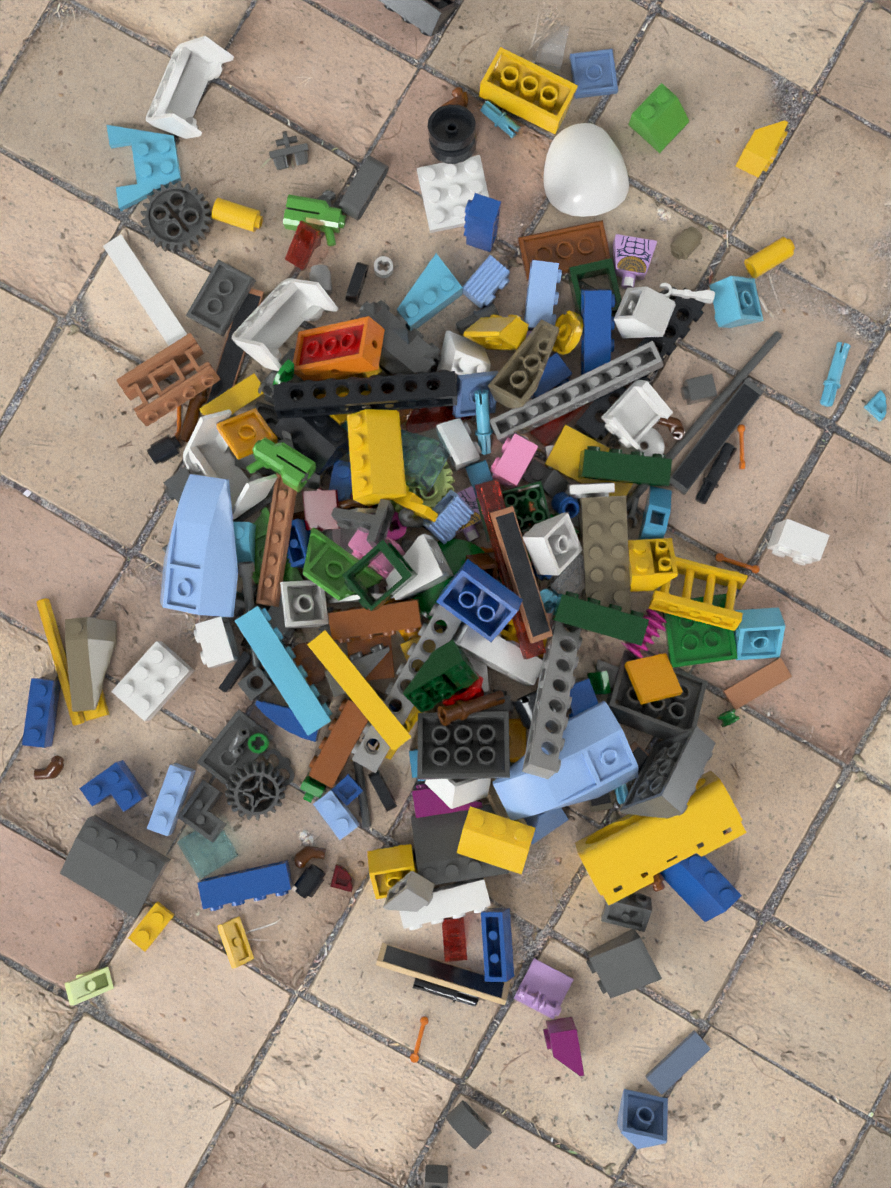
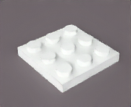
M480 155L472 156L464 162L457 164L443 162L417 168L430 233L463 227L465 225V208L468 200H473L475 193L489 197Z

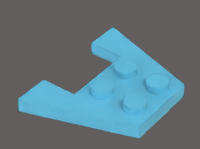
M107 125L111 149L132 146L137 184L116 187L120 211L147 198V195H154L153 189L159 192L162 191L161 184L168 188L169 182H172L174 185L178 181H182L176 140L173 135Z

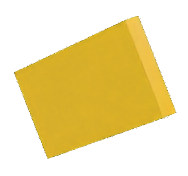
M564 425L544 464L580 484L614 483L615 492H609V496H627L633 485L632 483L578 478L580 452L587 449V446H596L601 448L600 451L609 452L610 448Z

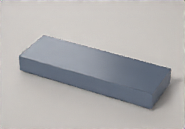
M694 1030L646 1075V1078L663 1095L711 1048Z

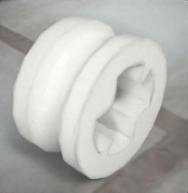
M381 256L374 262V272L379 278H388L393 272V262L388 257ZM381 263H382L383 265L388 264V265H389V266H387V270H388V271L385 272V270H381V271L378 270V269H380V265H379V264H381Z

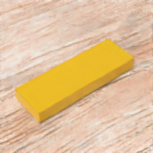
M253 373L199 410L203 416L228 409L234 414L264 394L263 392L261 394L258 392L261 382Z

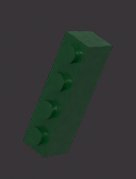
M587 446V449L580 452L578 478L658 487L670 485L672 459L665 458V454L654 453L652 457L644 456V452L631 451V454H623L621 449H609V452L600 451L601 448L596 446Z
M566 591L565 595L559 593L552 620L642 646L649 619L643 618L644 613L631 610L630 614L621 612V606L609 603V606L605 607L601 606V601L588 597L587 601L578 599L579 594L570 591Z

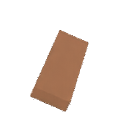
M777 658L723 690V693L732 708L737 710L792 676L782 659Z

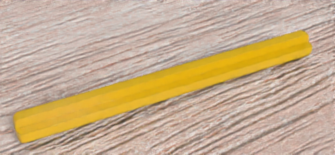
M43 598L36 602L72 725H80L85 722L83 711H72L66 653L50 600Z

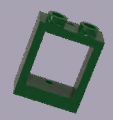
M612 258L569 267L567 276L576 313L581 315V292L578 280L607 274L612 294L615 295V306L611 308V317L615 318L622 299Z
M383 539L342 576L346 580L344 583L347 588L352 592L355 591L360 597V604L366 610L374 611L378 610L418 574L391 541ZM383 553L401 575L402 579L376 600L356 575Z

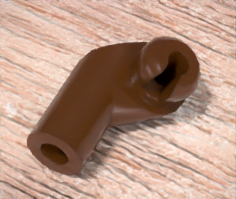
M669 416L668 419L660 418L657 424L668 427L671 436L675 440L683 439L685 429L680 419Z
M58 755L54 756L47 768L35 769V780L58 777L64 768V759Z
M305 846L296 853L294 857L295 866L304 868L306 863L312 858L324 860L326 849Z

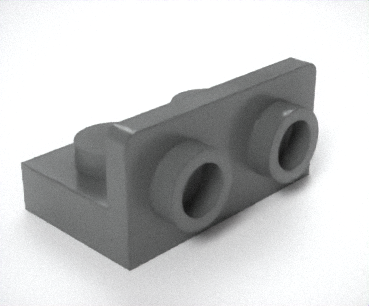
M614 888L613 890L614 892H617L621 890V888ZM632 893L611 905H608L606 902L601 915V921L645 932L652 913L651 897L641 893Z

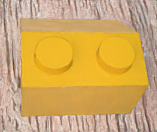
M510 314L508 317L490 315V317L478 319L464 331L463 336L488 350H517L526 339L529 324L522 321L518 315Z
M411 844L367 851L369 875L376 899L386 898L389 889L409 872L414 871L417 873Z

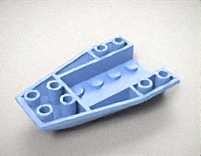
M190 474L179 501L164 557L160 604L163 608L197 615L234 617L238 565L229 479Z
M605 701L568 719L567 727L563 731L562 736L565 739L562 751L559 753L561 766L558 773H555L549 779L522 772L524 755L510 767V778H497L492 782L510 820L514 821L599 798L637 778L638 764L620 724ZM542 748V751L545 754H548V751L545 748Z

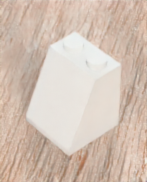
M420 535L403 556L418 575L392 598H395V600H408L454 576L434 536ZM395 568L386 578L388 584L386 586L387 591L402 579Z

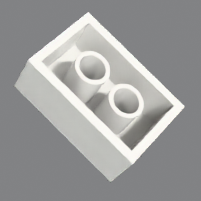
M156 641L111 692L141 719L148 721L157 714L195 670L162 641Z

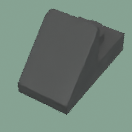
M535 459L522 477L529 484L541 481L544 494L552 499L556 494L565 492L567 484H570L555 469L551 471Z
M426 1165L424 1188H447L448 1167L444 1165Z

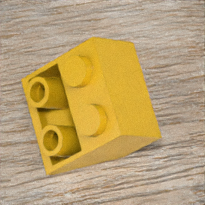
M784 120L754 130L735 167L757 178L762 171L767 172L778 153L780 145H782L788 134L785 131L788 122Z
M672 538L628 540L630 592L653 591L678 576Z

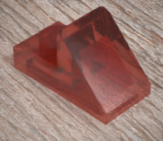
M301 220L285 260L301 270L306 269L314 249L321 245L320 231Z
M453 917L444 918L442 933L445 962L467 960L464 917L453 919Z

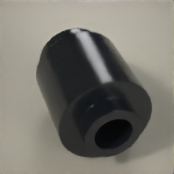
M168 434L151 444L147 452L156 465L160 462L163 464L180 454L179 448L182 446L176 436L171 437Z
M311 864L309 868L306 867L294 884L297 888L295 892L305 899L308 896L312 898L325 880L324 876L326 873L314 864Z

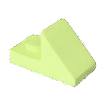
M109 967L76 975V979L65 983L70 1005H77L114 989Z

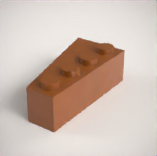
M419 598L389 602L374 611L356 606L344 609V611L342 609H334L328 613L331 637L333 640L338 639L339 643L350 642L352 637L360 636L361 640L371 639L377 633H382L383 636L396 635V631L404 629L405 633L417 632L418 627L423 625Z
M351 698L348 700L344 699L338 709L341 711L339 718H334L328 728L331 730L329 737L325 736L318 747L321 749L319 756L314 755L309 764V767L312 769L308 776L330 788L338 780L350 757L351 751L357 741H359L361 733L369 722Z

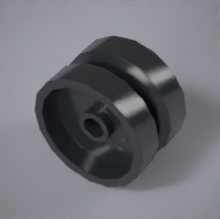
M453 104L441 106L431 114L427 127L429 147L432 155L437 160L447 164H457L470 158L476 150L477 143L476 121L473 114L467 108Z

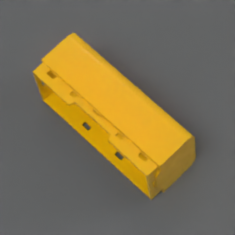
M711 770L699 778L695 786L696 791L690 796L687 803L688 807L682 815L667 819L628 814L575 842L582 863L599 894L604 896L608 905L653 883L654 875L697 853L702 857L747 833L741 823L743 819L724 784ZM731 827L732 831L724 835L722 831ZM703 842L704 846L698 848L697 844ZM677 856L675 859L667 862V860ZM647 871L649 875L642 878L641 874ZM620 885L623 887V889L617 892L613 890Z

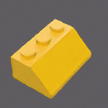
M470 806L457 853L522 875L536 828Z

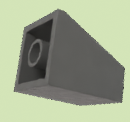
M634 929L587 953L590 960L586 962L592 974L597 972L600 978L597 983L602 993L607 992L610 999L662 979L642 939Z

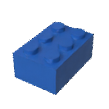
M467 559L442 590L436 602L492 643L518 612L522 599Z

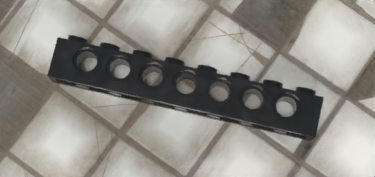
M678 296L674 300L676 305L666 328L673 333V337L668 338L665 335L663 337H645L637 348L653 341L660 351L661 359L665 354L670 356L677 347L674 344L680 337L683 340L691 330L688 327L692 321L696 323L704 314L701 309L706 303L695 300V298L685 299ZM677 313H683L686 316V320H679ZM647 374V375H645V376H643V377H641V378H639V379H637V380H644V381H648V382H649V381H650V379L648 378L649 374ZM622 386L595 399L576 422L574 428L595 441L598 438L602 441L609 431L605 427V422L601 423L595 419V414H605L612 406L609 402V397L615 396L619 399L628 388Z
M440 370L434 373L420 371L407 375L396 373L392 376L372 375L367 378L353 376L341 380L335 378H328L325 381L305 380L301 383L281 382L280 384L273 385L274 410L277 419L351 414L365 409L404 410L457 406L455 371ZM437 386L438 389L430 390L429 387ZM410 387L416 389L413 392L406 391V389ZM386 389H391V390H393L392 393H389V394L384 393V391H385ZM363 391H370V392H371V393L368 394V395H362V394H361ZM343 392L348 393V395L345 397L338 396L340 393ZM319 394H324V395H325L324 398H321V399H317V398H316V396L319 395ZM296 396L303 397L302 399L297 401L293 400Z

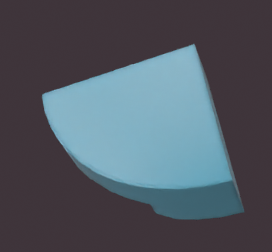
M881 390L864 406L879 422L883 420L887 413L886 396Z

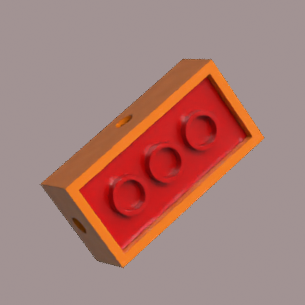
M367 316L299 331L293 358L294 374L304 381H322L328 378H338L378 370L385 329L371 317Z

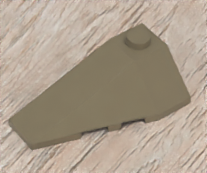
M542 319L488 385L495 401L510 409L520 408L526 404L537 390L560 331L558 327Z
M90 617L65 619V645L72 711L96 710L104 686L103 681L111 664L110 659L117 645V622Z

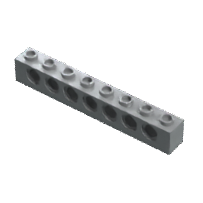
M651 341L526 402L523 407L512 409L489 421L498 441L504 444L508 437L512 439L514 436L513 431L523 435L664 367L662 359L654 342Z
M435 603L429 613L432 619L429 624L424 623L418 633L421 636L417 644L413 642L407 652L410 656L407 663L402 662L396 672L399 675L395 683L391 682L385 691V694L388 696L384 703L402 725L405 723L414 705L404 696L401 682L404 679L412 681L418 673L412 668L414 660L420 659L425 663L431 653L423 649L424 642L428 639L433 640L436 644V650L451 641L462 622L440 604ZM438 620H443L447 624V629L443 633H438L434 629V624ZM392 699L401 701L402 709L400 711H393L391 709L390 702ZM368 722L362 732L365 734L363 741H357L351 753L355 754L352 760L376 773L390 747L372 724ZM374 738L379 741L380 747L378 750H371L369 748V739Z
M554 609L549 624L553 636L546 640L522 772L549 779L555 773H558L561 766L559 753L562 751L565 739L562 736L568 724L566 712L572 702V697L569 695L575 683L573 672L579 661V657L576 656L577 650H579L582 643V637H580L582 628L552 620ZM553 686H556L559 691H556ZM549 706L553 707L556 712H553ZM546 727H549L552 733L548 732ZM542 748H545L548 751V754H545L542 751Z

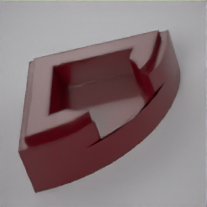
M336 864L330 887L352 892L353 881L351 875L343 866Z

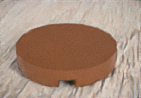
M309 642L300 643L292 648L296 655V658L293 660L297 666L302 665L307 672L308 677L305 679L309 685H316L326 677V667L307 645Z

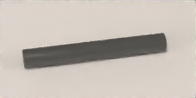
M353 761L356 782L364 790L358 795L363 828L371 827L363 766Z

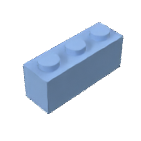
M532 260L530 264L524 322L529 324L528 330H533L541 319L555 326L556 314H553V306L558 304L559 292H555L556 283H560L562 270H558L559 263Z
M173 763L169 766L147 826L148 830L165 836L174 833L179 819L177 817L182 811L196 772L195 769L178 763Z

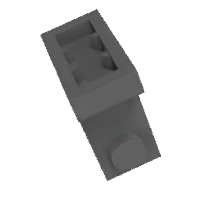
M380 499L375 515L334 507L331 516L341 528L350 529V527H353L361 532L369 533L366 540L374 548L379 542L386 539L395 508L389 500Z

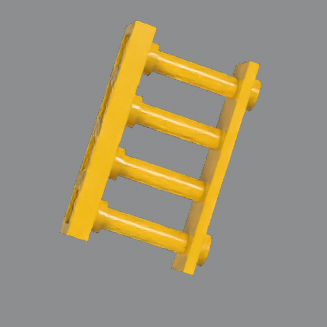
M675 556L678 574L685 575L682 597L669 593L670 580L661 586L660 591L655 590L650 599L648 609L735 631L741 623L743 613L734 610L736 590L742 588L748 575ZM694 578L706 581L703 603L690 599ZM715 583L728 586L725 608L712 604Z

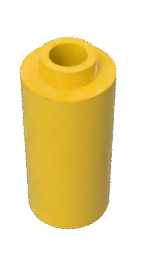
M221 198L215 200L212 209V219L252 232L261 228L263 216H261L259 210Z
M781 237L748 257L744 261L748 273L756 279L794 255V243L789 238Z

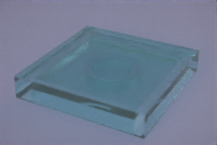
M222 830L214 843L197 831H193L177 841L199 880L239 855L224 830Z

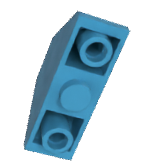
M653 486L649 487L638 540L664 538L671 511V490Z

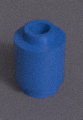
M560 492L553 497L551 506L556 513H568L570 519L578 514L579 503L575 498L565 492Z

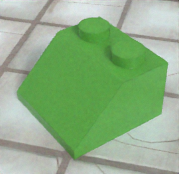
M661 83L632 113L628 125L656 151L661 153L689 123V119L678 97Z

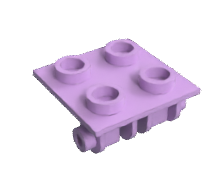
M534 958L514 999L554 1020L555 1016H558L561 1012L560 1006L574 979Z

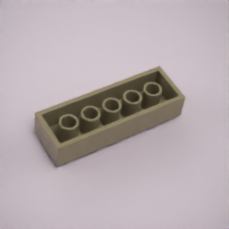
M626 496L579 498L578 520L579 539L582 547L580 552L582 600L587 601L588 597L601 601V606L608 607L609 603L622 607L621 612L630 614L631 598Z

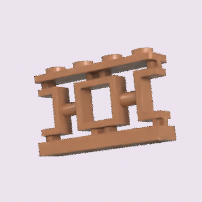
M191 333L116 380L130 401L138 396L143 403L134 408V411L145 426L156 422L220 380L209 361L199 367L196 359L202 356L204 352ZM189 359L190 363L180 369L179 365ZM194 370L197 371V373H196L195 375H193L192 377L186 379L185 376H187L188 374H190V373L193 372ZM176 372L180 380L162 390L158 383ZM149 384H153V386L145 392L142 391V389L148 386ZM157 394L160 396L156 400L149 403L148 400L150 398L154 397Z

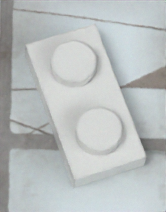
M614 483L567 484L568 494H573V498H587L588 493H595V497H608L609 492H615Z

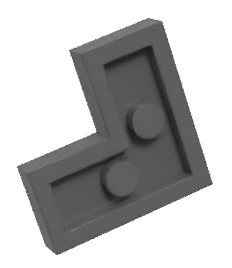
M203 780L177 818L214 843L226 826V823L210 811L223 793Z

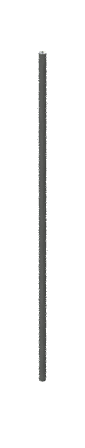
M775 331L687 430L683 439L679 440L671 448L665 458L673 460L782 338L779 332ZM639 484L626 499L627 511L631 508L634 497L640 498L649 485ZM580 553L547 588L548 590L555 593L580 565Z

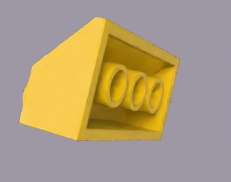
M500 47L481 81L479 97L556 135L566 116L578 85Z
M365 409L347 415L353 500L370 507L379 504L380 499L393 500L406 496L399 411Z

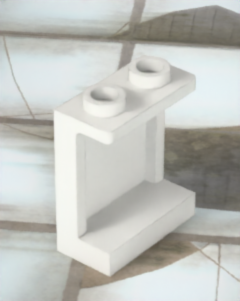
M635 380L601 418L606 423V429L610 433L616 434L619 438L618 442L623 448L638 450L640 448L637 444L639 440L660 418L668 419L673 412L648 381Z

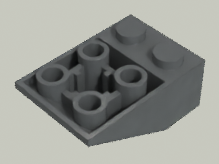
M383 643L370 648L371 652L363 655L362 651L350 655L349 659L361 675L366 678L390 651L389 645L385 647ZM326 669L325 674L334 697L346 693Z

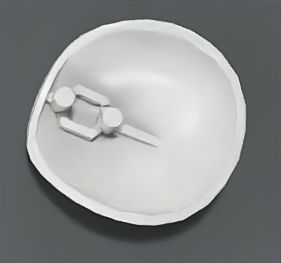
M581 123L563 129L554 138L546 156L543 178L546 196L555 208L572 216H596L613 210L625 200L629 191L627 169L620 151L607 132L594 124Z

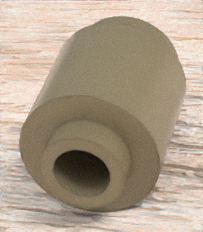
M694 227L684 229L670 245L672 255L676 259L686 260L701 244L702 234Z

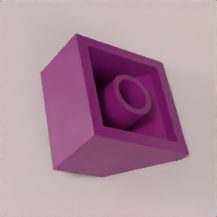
M573 1017L546 1021L547 1028L543 1029L547 1050L551 1049L553 1057L577 1075L584 1076L577 1028Z

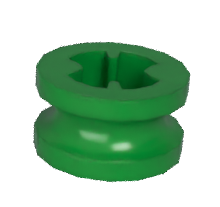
M735 708L717 716V719L722 721V727L731 725L740 719L739 716L735 715Z
M255 733L248 739V747L253 753H262L269 747V739L263 733ZM257 737H261V741L264 740V745L260 746V749H256L257 745L253 746V741L257 740Z

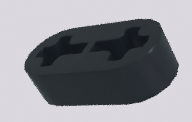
M357 262L346 293V301L354 304L358 303L369 265Z
M377 770L376 773L371 772L368 774L386 811L388 812L398 807L380 771Z

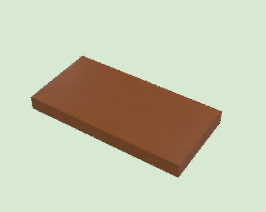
M603 220L518 237L526 281L529 280L532 260L559 263L558 270H562V274H566L569 267L611 258Z

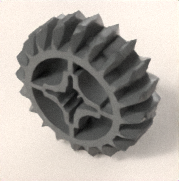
M252 760V766L248 767L247 763L244 762V769L241 770L236 767L235 772L237 775H229L231 781L226 782L228 790L225 791V795L229 797L227 799L228 805H232L231 809L233 812L238 811L239 817H243L246 814L247 819L250 821L252 816L255 815L256 820L259 821L262 814H264L265 818H268V811L276 813L274 806L281 807L282 802L280 799H285V793L282 791L286 790V785L283 784L285 781L284 777L279 776V769L273 770L274 767L271 763L265 767V762L261 761L258 766L255 760ZM250 777H253L252 780H250V781H245L246 779H248V778H250ZM263 777L273 782V789L263 784ZM258 786H259V789H260V790H259V791L257 790V792L253 794V793H252V790L255 791L254 788H258ZM238 792L248 796L249 804L243 802L238 797Z

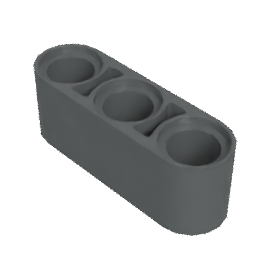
M369 155L339 204V209H342L343 213L357 221L360 220L385 179L389 166Z

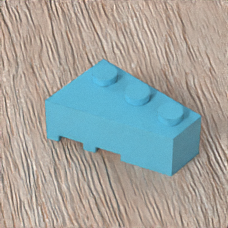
M437 253L397 308V314L407 322L405 326L409 331L419 328L462 296L463 287Z

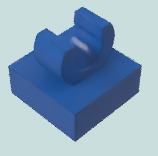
M349 774L332 789L346 806L364 791Z

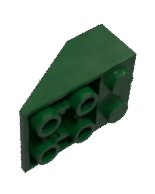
M541 481L476 499L487 542L498 539L490 515L492 512L513 506L521 533L529 531L535 524L551 518Z
M452 639L431 653L403 694L422 713L432 709L442 700L451 698L459 690L471 686L479 677L467 655Z

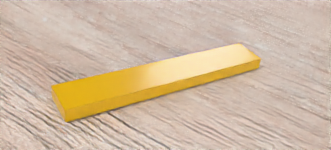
M326 630L307 644L393 751L411 738V735Z

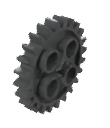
M178 181L176 187L173 186L172 182H169V188H165L161 184L162 191L159 192L153 189L155 196L147 195L150 203H143L144 208L147 209V211L140 212L145 218L141 220L142 225L146 226L143 231L145 234H149L148 238L151 242L155 240L154 244L157 248L162 245V249L165 252L169 247L174 254L177 248L182 253H184L185 247L192 251L193 243L200 246L199 238L206 240L203 232L211 231L206 225L212 224L211 218L208 217L212 215L210 209H207L210 205L208 201H204V194H199L196 187L191 190L189 183L184 188L180 181ZM176 200H183V202L179 206L174 205V202ZM165 203H168L175 214L180 217L184 225L189 229V232H186L179 222L173 218L170 211L164 206ZM160 213H166L163 219H157V216ZM190 216H197L195 221L187 222ZM174 229L180 230L176 236L170 235Z

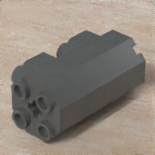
M382 300L378 303L372 302L371 304L366 301L359 309L360 314L355 319L369 316L385 329L379 362L381 369L390 376L396 373L407 375L420 371L434 373L436 371L433 367L435 364L438 366L441 360L439 354L441 350L435 344H428L424 341V336L417 329L407 330L408 328L405 326L407 322L398 314L394 316L389 311V306ZM410 387V388H407L406 390H408L409 392H413V391H415L416 389L413 388V387Z

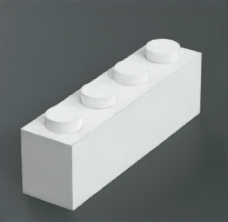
M461 622L454 641L466 655L524 686L535 684L543 660L538 658L537 653L519 648L520 644L515 641H506L501 638L502 635L500 633L491 643L467 624Z
M484 877L435 888L432 890L433 899L428 906L422 907L417 912H399L403 928L416 930L421 928L424 923L431 922L433 925L443 922L444 918L450 916L453 919L464 917L465 913L474 910V913L486 911L487 907L491 906Z

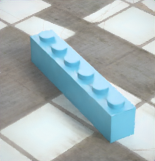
M257 606L236 619L235 623L309 736L332 720L330 715L333 713L326 703L321 704L318 699L320 693L314 684L309 685L305 679L308 677L307 672L302 665L297 666L293 660L296 658V655L291 647H285L281 640L284 636L278 627L273 629L269 622L272 618L266 608L261 610Z

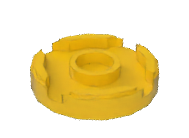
M570 310L566 311L567 314L560 315L555 322V326L560 331L552 351L561 355L568 354L575 348L583 331L581 315Z

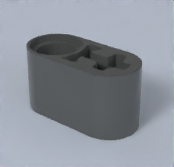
M463 1100L446 1116L452 1128L473 1149H476L492 1133L487 1123Z

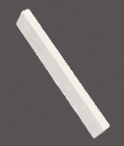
M120 234L103 245L168 346L186 336L187 333L123 236Z

